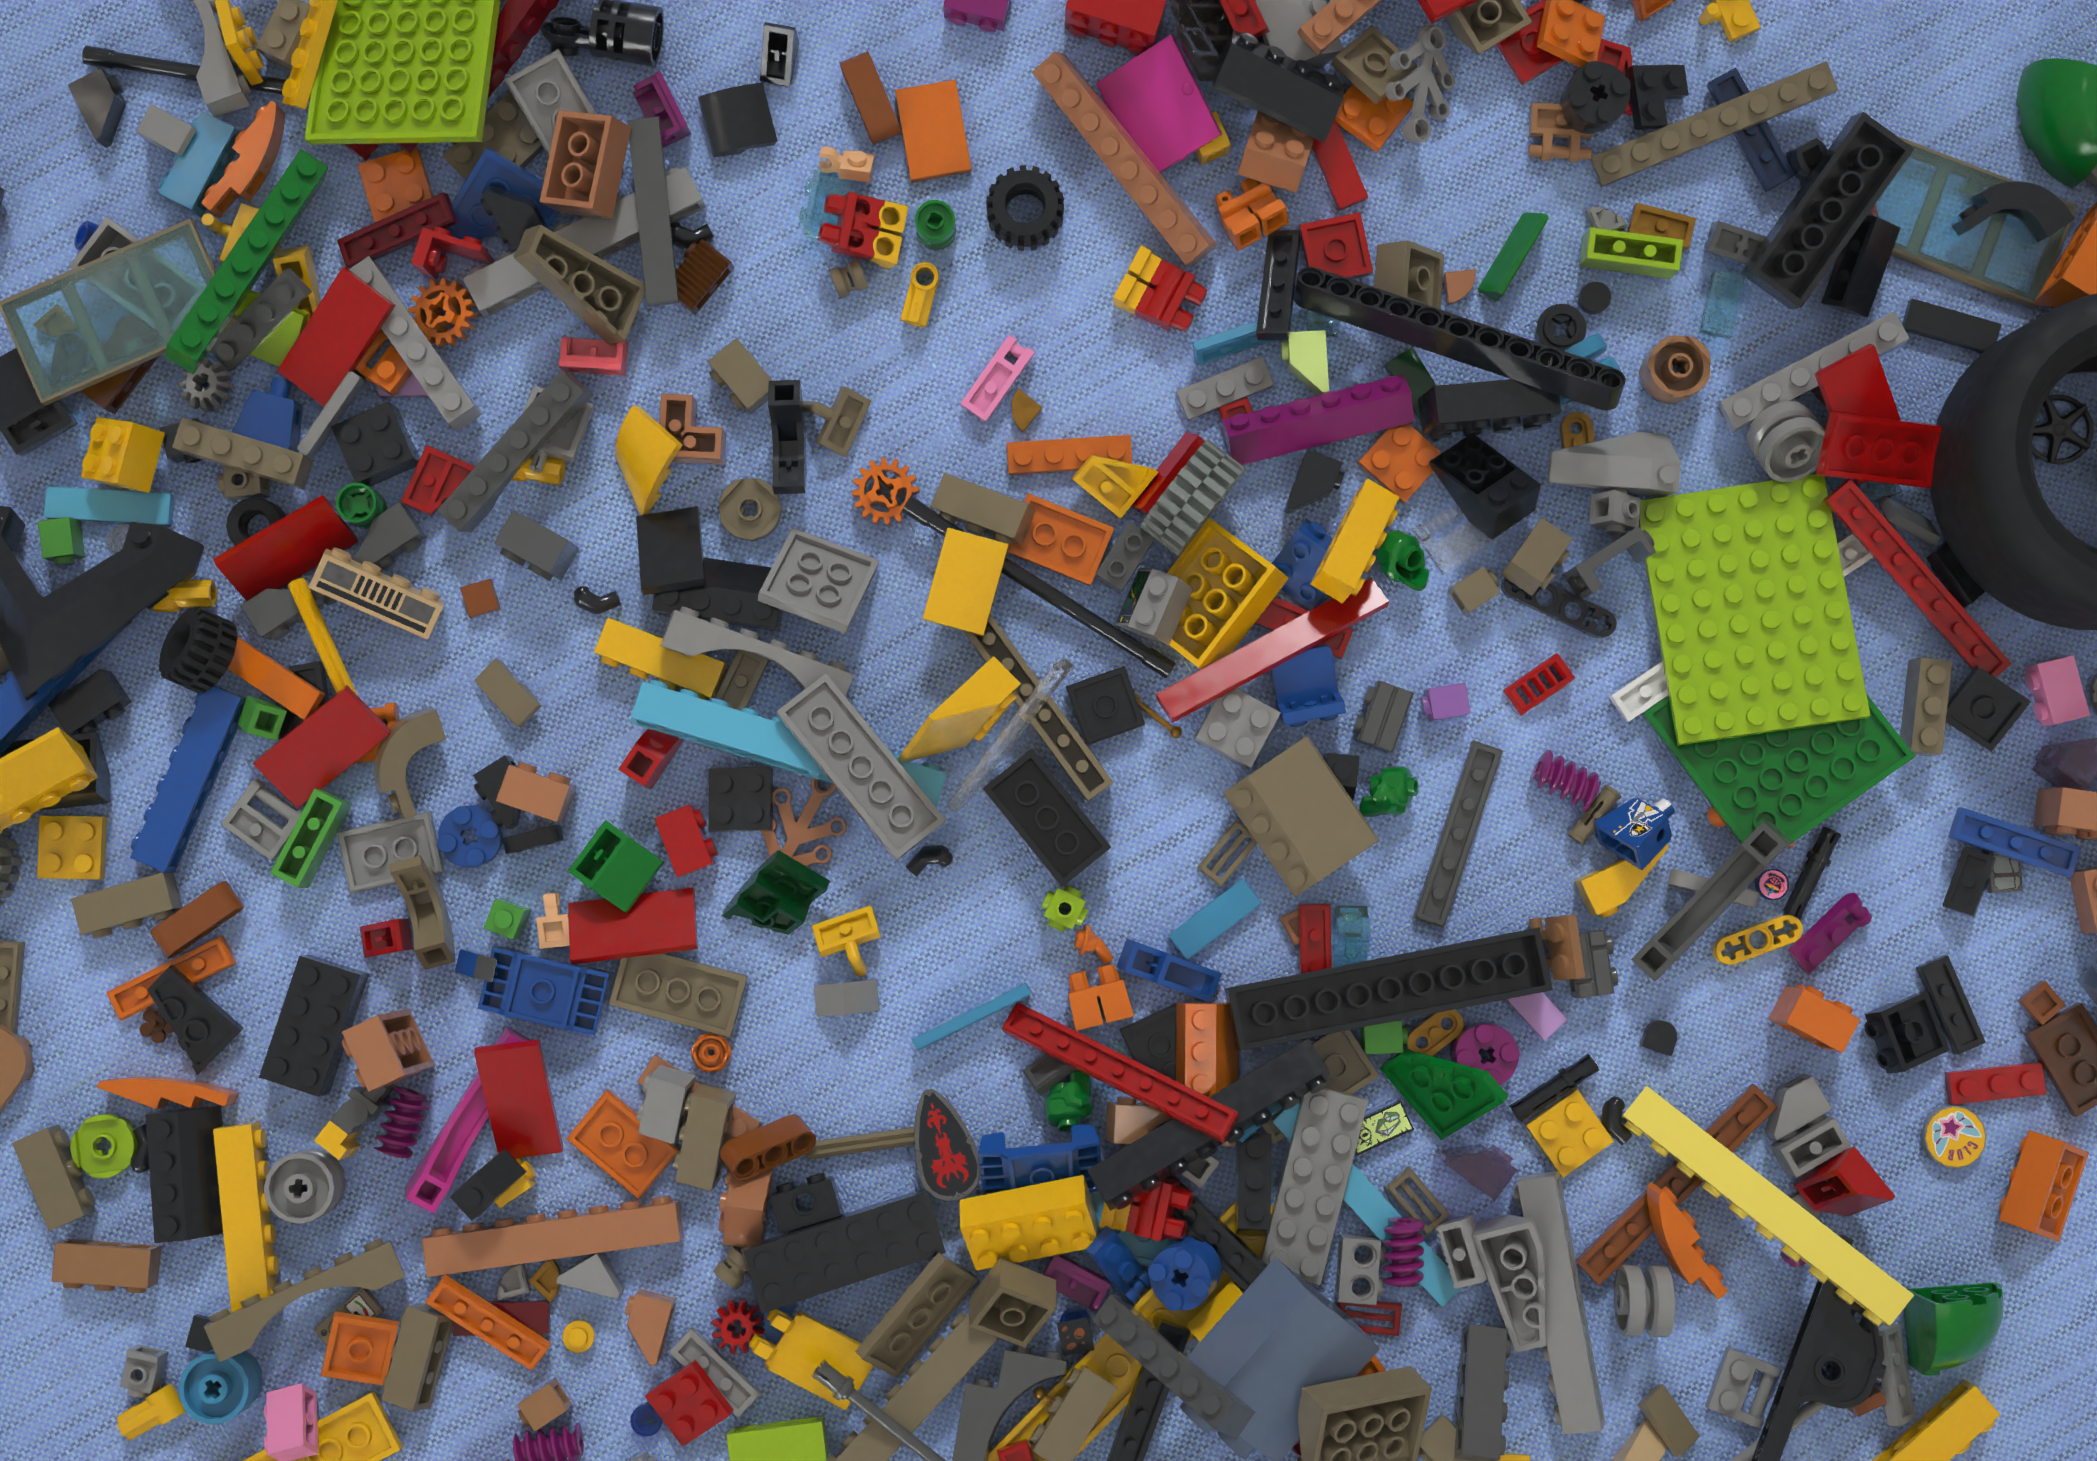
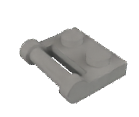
M255 779L244 791L221 825L270 861H275L302 811L294 810L265 789L264 783ZM258 798L287 819L288 823L285 827L282 828L253 807L251 803L254 799Z
M1726 1346L1705 1407L1761 1429L1764 1419L1761 1417L1776 1377H1780L1782 1368ZM1757 1369L1764 1373L1748 1413L1741 1409Z

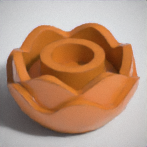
M706 1033L697 1038L691 1049V1057L701 1071L718 1072L729 1062L731 1048L728 1041L722 1035ZM709 1050H714V1055H710Z

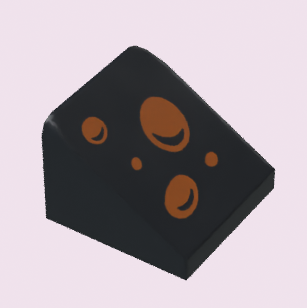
M1088 1317L1057 1323L1063 1356L1094 1350Z

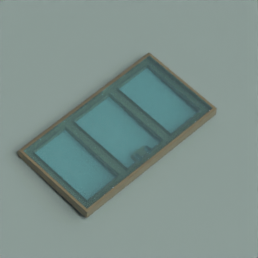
M1899 137L1913 147L1914 150L1868 214L1879 217L1901 228L1891 255L2036 310L2038 305L2034 303V300L2054 268L2070 223L2050 237L2036 242L2028 228L2018 218L2008 214H1994L1971 230L1958 236L1952 225L1961 220L1958 214L1973 205L1970 198L1994 185L2013 182V180ZM2060 199L2071 214L2074 215L2077 205Z
M189 218L1 300L0 312L41 404L46 406L165 354L167 343L216 271L195 226V222ZM235 314L227 326L238 322Z

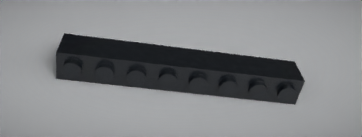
M1306 1039L1210 1096L1209 1098L1239 1113V1117L1225 1142L1233 1143L1245 1134L1244 1131L1253 1125L1258 1127L1267 1123L1272 1118L1273 1113L1282 1108L1283 1110H1288L1294 1107L1300 1101L1299 1098L1309 1092L1314 1094L1322 1090L1327 1085V1081L1330 1080L1329 1070L1309 1039ZM1173 1118L1089 1168L1087 1171L1109 1210L1111 1211L1115 1208L1119 1210L1130 1205L1134 1200L1133 1197L1141 1192L1149 1193L1158 1188L1162 1183L1161 1180L1171 1174L1173 1176L1182 1174L1189 1168V1164L1198 1158L1203 1160L1212 1156L1217 1151V1147L1223 1143Z

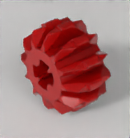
M746 1299L741 1300L739 1308H737L734 1300H729L727 1303L728 1310L720 1306L717 1309V1313L721 1318H713L711 1321L713 1326L720 1328L712 1333V1337H723V1340L718 1345L720 1349H723L727 1343L731 1344L730 1354L736 1353L738 1345H740L741 1351L744 1354L748 1353V1343H750L754 1335L761 1336L765 1333V1328L758 1326V1324L764 1321V1315L754 1317L753 1314L758 1309L757 1305L754 1304L750 1310H747ZM736 1320H740L741 1326L746 1328V1330L743 1329L741 1333H736V1327L732 1325H734Z

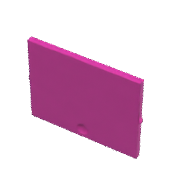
M1172 34L1137 57H1132L1131 61L1096 83L1109 110L1160 173L1177 162L1184 161L1187 156L1222 135Z

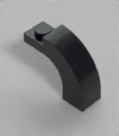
M2013 181L1994 185L1970 198L1973 205L1958 214L1961 220L1952 225V228L1960 236L1991 215L2008 214L2022 221L2036 242L2050 237L2075 220L2066 205L2049 190L2036 184Z
M800 380L769 381L768 408L773 441V493H805L807 460Z

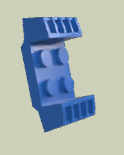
M492 947L490 957L497 959L492 982L484 980L477 1009L595 1036L609 979V971L592 967H580L536 957L514 949Z
M1071 1125L1072 1142L1007 1149L1004 1132L982 1136L978 1155L983 1195L1084 1175L1089 1193L1098 1191L1087 1171L1102 1161L1100 1140L1094 1126Z

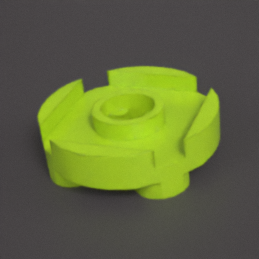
M108 1113L86 1119L78 1131L73 1134L70 1144L71 1156L78 1168L81 1167L85 1172L89 1173L87 1175L94 1178H109L122 1173L130 1167L131 1161L138 1150V1141L133 1133L134 1128L130 1120ZM103 1137L107 1138V1141L111 1142L112 1145L107 1155L104 1154V1150L97 1147V1144L103 1141Z

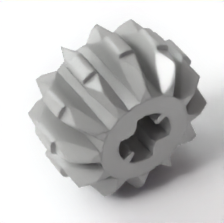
M205 358L194 374L185 369L181 370L182 374L187 378L178 382V385L185 389L180 395L184 400H190L189 406L194 409L201 407L202 411L210 412L213 406L220 410L222 409V399L231 401V397L226 394V391L235 389L234 384L227 382L232 377V374L228 370H223L224 365L217 361L212 364L210 359ZM205 381L210 383V387L207 390L203 387Z

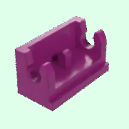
M660 71L633 86L635 89L633 94L645 118L659 117L663 148L691 135L688 125Z
M1063 1254L1051 1256L1042 1275L1056 1280L1057 1292L1089 1308L1093 1312L1097 1311L1111 1286L1110 1281L1106 1277Z

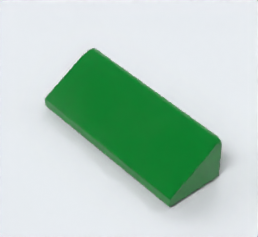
M1528 212L1521 215L1479 285L1478 291L1495 302L1499 301L1547 223L1548 215Z

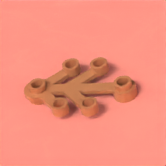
M812 778L811 788L813 792L797 822L795 821L790 804L792 800L790 791L778 788L773 792V802L778 806L787 841L781 850L775 834L777 822L773 819V831H760L763 833L768 849V858L779 850L805 866L814 863L825 864L831 860L832 851L825 845L815 847L813 852L794 857L793 855L800 844L830 835L841 836L846 832L847 824L839 817L832 818L826 824L808 829L824 797L830 796L835 792L836 787L830 783L829 789L823 791L819 788L820 780ZM784 791L788 795V799L785 803L781 804L777 801L776 796L779 792ZM834 821H840L843 824L841 832L835 833L832 831L831 825ZM824 848L828 852V857L821 861L817 858L816 854L819 849Z

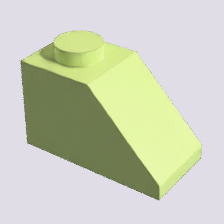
M1326 330L1290 332L1289 340H1285V342L1280 344L1281 360L1287 361V370L1317 396L1328 392Z

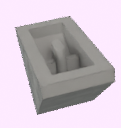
M151 104L136 132L148 143L182 156L197 129Z
M877 979L814 985L817 1016L849 1015L880 1010Z
M604 1252L595 1253L564 1271L557 1277L556 1281L557 1284L618 1299L624 1291L621 1281Z

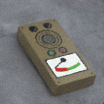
M361 1288L335 1311L376 1318L385 1309L368 1289ZM334 1312L313 1329L326 1345L328 1344Z

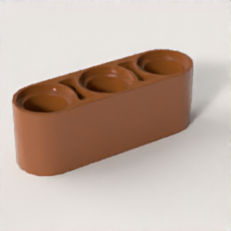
M867 51L839 62L872 145L901 134L900 126L869 52Z
M223 881L158 924L150 931V934L167 959L180 954L243 910L245 906L229 883Z
M792 1114L727 1141L720 1150V1158L736 1179L746 1180L809 1153L816 1144V1136L800 1116Z

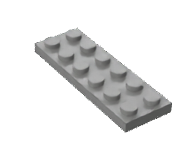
M827 673L776 711L779 719L895 861L945 823L946 819Z
M1323 1088L1314 1094L1309 1092L1302 1096L1270 1218V1231L1267 1237H1265L1260 1259L1267 1265L1276 1257L1305 1281L1321 1285L1368 1105L1367 1098Z

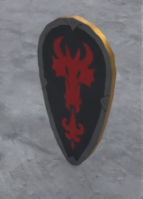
M925 1090L917 1105L915 1116V1152L919 1177L925 1190L935 1198L944 1201L960 1200L970 1195L979 1183L981 1172L978 1151L964 1122L949 1101L936 1090Z

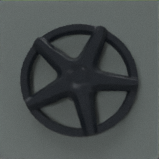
M2047 396L2043 406L2048 421L2045 424L2036 425L2033 436H2045L2050 441L2048 455L2041 454L2033 444L2032 453L2039 459L2052 464L2072 462L2082 456L2091 446L2094 427L2088 407L2070 396ZM2052 401H2064L2072 404L2076 409L2061 417ZM2082 415L2087 427L2085 439L2072 430V426ZM2063 441H2067L2080 448L2075 454L2067 458L2056 459Z

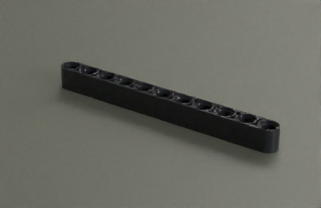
M1305 267L1297 275L1294 302L1301 308L1600 410H1612L1619 404L1626 378L1621 371L1319 268Z

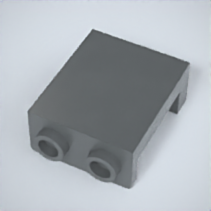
M1638 526L1562 575L1576 596L1585 598L1603 587L1593 570L1625 549L1629 552L1635 563H1638L1656 553L1653 548L1655 545L1654 541L1646 530L1642 531Z

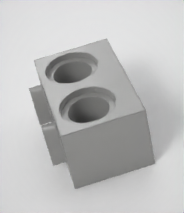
M1339 1234L1335 1298L1338 1302L1377 1305V1297H1382L1383 1278L1379 1277V1265H1384L1385 1263L1383 1254L1386 1253V1248L1384 1245H1381V1240L1378 1237ZM1360 1246H1368L1370 1249V1255L1364 1261H1357L1354 1258L1355 1250ZM1358 1278H1365L1368 1282L1366 1290L1361 1293L1353 1292V1282Z

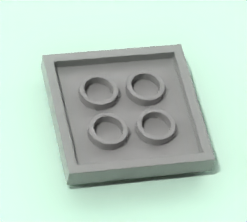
M792 528L759 591L757 601L846 634L878 569L880 560Z

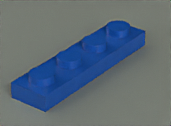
M1963 807L1957 808L1948 836L1957 841L2067 878H2072L2081 851V847Z

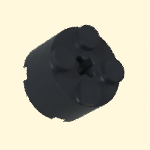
M1591 61L1575 72L1561 94L1560 105L1562 106L1567 124L1574 130L1584 134H1595V132L1609 129L1623 114L1629 104L1631 87L1629 79L1618 68L1608 63ZM1593 96H1596L1598 98V102L1593 100Z

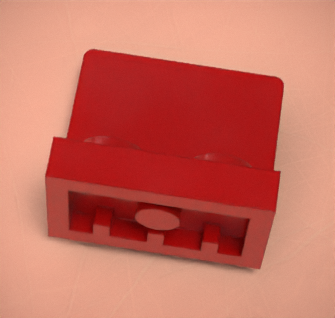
M434 226L433 230L422 228L411 264L425 278L437 281L439 273L443 274L447 266L448 257L446 252L487 265L494 263L495 260L488 253V249L481 246L482 242L469 236H464L463 240L452 237V232Z

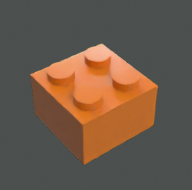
M1800 984L1797 987H1784L1768 1020L1822 1049L1839 1053L1844 1052L1860 1021L1859 1018L1851 1014L1853 1011L1851 1007L1839 1001L1824 1000L1825 994L1811 986L1807 985V987H1804Z

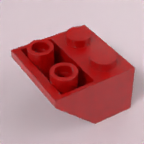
M1855 1146L1842 1151L1802 1174L1793 1185L1814 1211L1844 1216L1859 1213L1895 1198L1893 1192Z

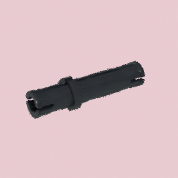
M1822 826L1812 850L1806 854L1808 859L1785 907L1782 909L1784 913H1789L1788 915H1793L1801 920L1825 867H1829L1832 862L1829 859L1841 837L1840 833H1835L1834 830Z
M1586 1054L1566 1069L1564 1067L1559 1069L1557 1075L1526 1094L1520 1100L1509 1105L1517 1119L1523 1122L1530 1115L1539 1111L1569 1090L1572 1092L1576 1090L1578 1084L1600 1071L1593 1058Z

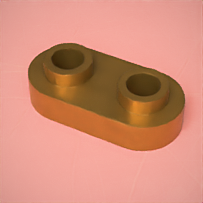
M1572 412L1561 421L1559 430L1562 449L1595 442L1592 420L1585 413ZM1571 424H1576L1579 427V434L1571 432Z
M1456 1010L1431 1014L1408 1033L1407 1050L1433 1056L1462 1032L1464 1021L1461 1014ZM1445 1017L1451 1020V1026L1448 1029L1441 1027V1020ZM1421 1036L1425 1037L1427 1042L1425 1047L1418 1048L1416 1040Z

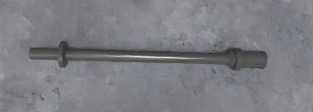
M826 1360L820 1363L821 1366H817L812 1377L834 1393L833 1397L836 1400H849L925 1461H946L857 1391L853 1383L854 1379L849 1375L845 1377L828 1364Z

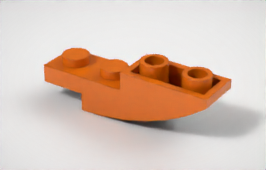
M272 100L268 105L262 106L257 111L255 120L247 129H243L238 133L235 138V144L231 148L240 157L228 164L224 171L225 175L217 184L211 185L204 194L201 204L218 218L223 216L239 195L250 202L261 188L274 164L282 140L285 112Z
M1650 1182L1647 1185L1649 1215L1655 1236L1665 1257L1677 1275L1690 1285L1698 1280L1705 1290L1719 1300L1728 1290L1720 1282L1724 1277L1711 1263L1707 1265L1702 1259L1705 1253L1695 1243L1701 1237L1693 1228L1697 1224L1696 1221L1686 1210L1680 1211L1675 1203L1678 1202V1199L1666 1186L1661 1189Z

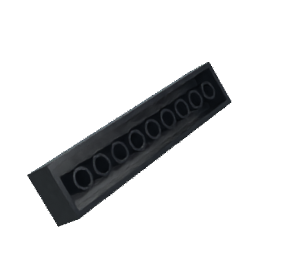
M1538 927L1229 987L1224 990L1236 1050L1244 1051L1551 991L1553 988L1540 928Z

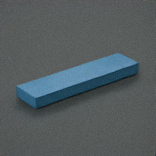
M1024 983L914 1037L912 1041L916 1050H921L1029 997L1031 992L1027 984Z

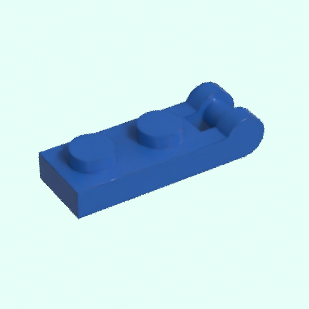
M1105 1226L1086 1251L1120 1296L1134 1306L1140 1299V1292L1144 1288L1148 1289L1151 1285L1149 1275L1144 1271L1115 1230ZM1134 1278V1281L1129 1286L1128 1283Z

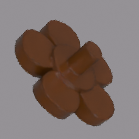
M148 1009L144 1012L143 1019L149 1023H144L140 1026L139 1029L142 1036H151L153 1042L161 1043L166 1039L165 1032H174L170 1023H166L159 1009L157 1012L154 1009Z

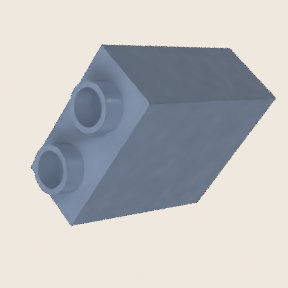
M1275 1257L1187 1358L1255 1411L1237 1440L1219 1431L1217 1432L1225 1444L1245 1460L1256 1449L1272 1461H1281L1300 1440L1297 1414L1302 1387L1355 1377L1380 1348L1346 1312ZM1185 1402L1180 1405V1408L1189 1419L1203 1431L1209 1433L1213 1429Z

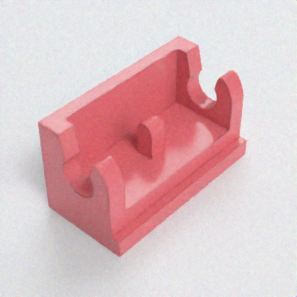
M562 337L559 367L563 371L570 373L626 376L628 341L609 345L605 340Z

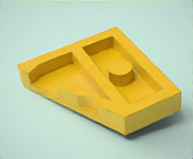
M1090 455L1072 477V480L1121 519L1158 474V471L1151 467Z

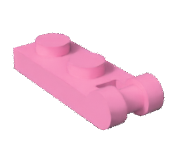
M1008 335L960 403L963 408L987 423L1035 355V351L1029 347L1023 348L1017 343L1018 340L1011 335ZM1009 353L1018 358L1014 365L1005 359Z

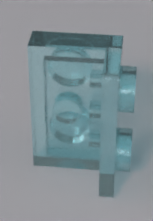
M817 169L814 170L813 178H807L805 186V196H809L807 208L802 207L799 215V226H803L802 230L805 237L818 239L819 229L823 222L832 225L837 224L838 216L824 212L825 199L829 194L844 196L849 191L852 192V180L822 175L821 170Z

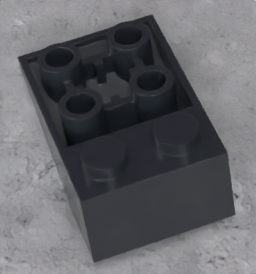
M17 348L0 357V431L17 455H27L78 424L62 399L46 406L41 404Z
M1476 435L1467 436L1429 461L1430 467L1468 521L1492 540L1535 511L1541 484Z

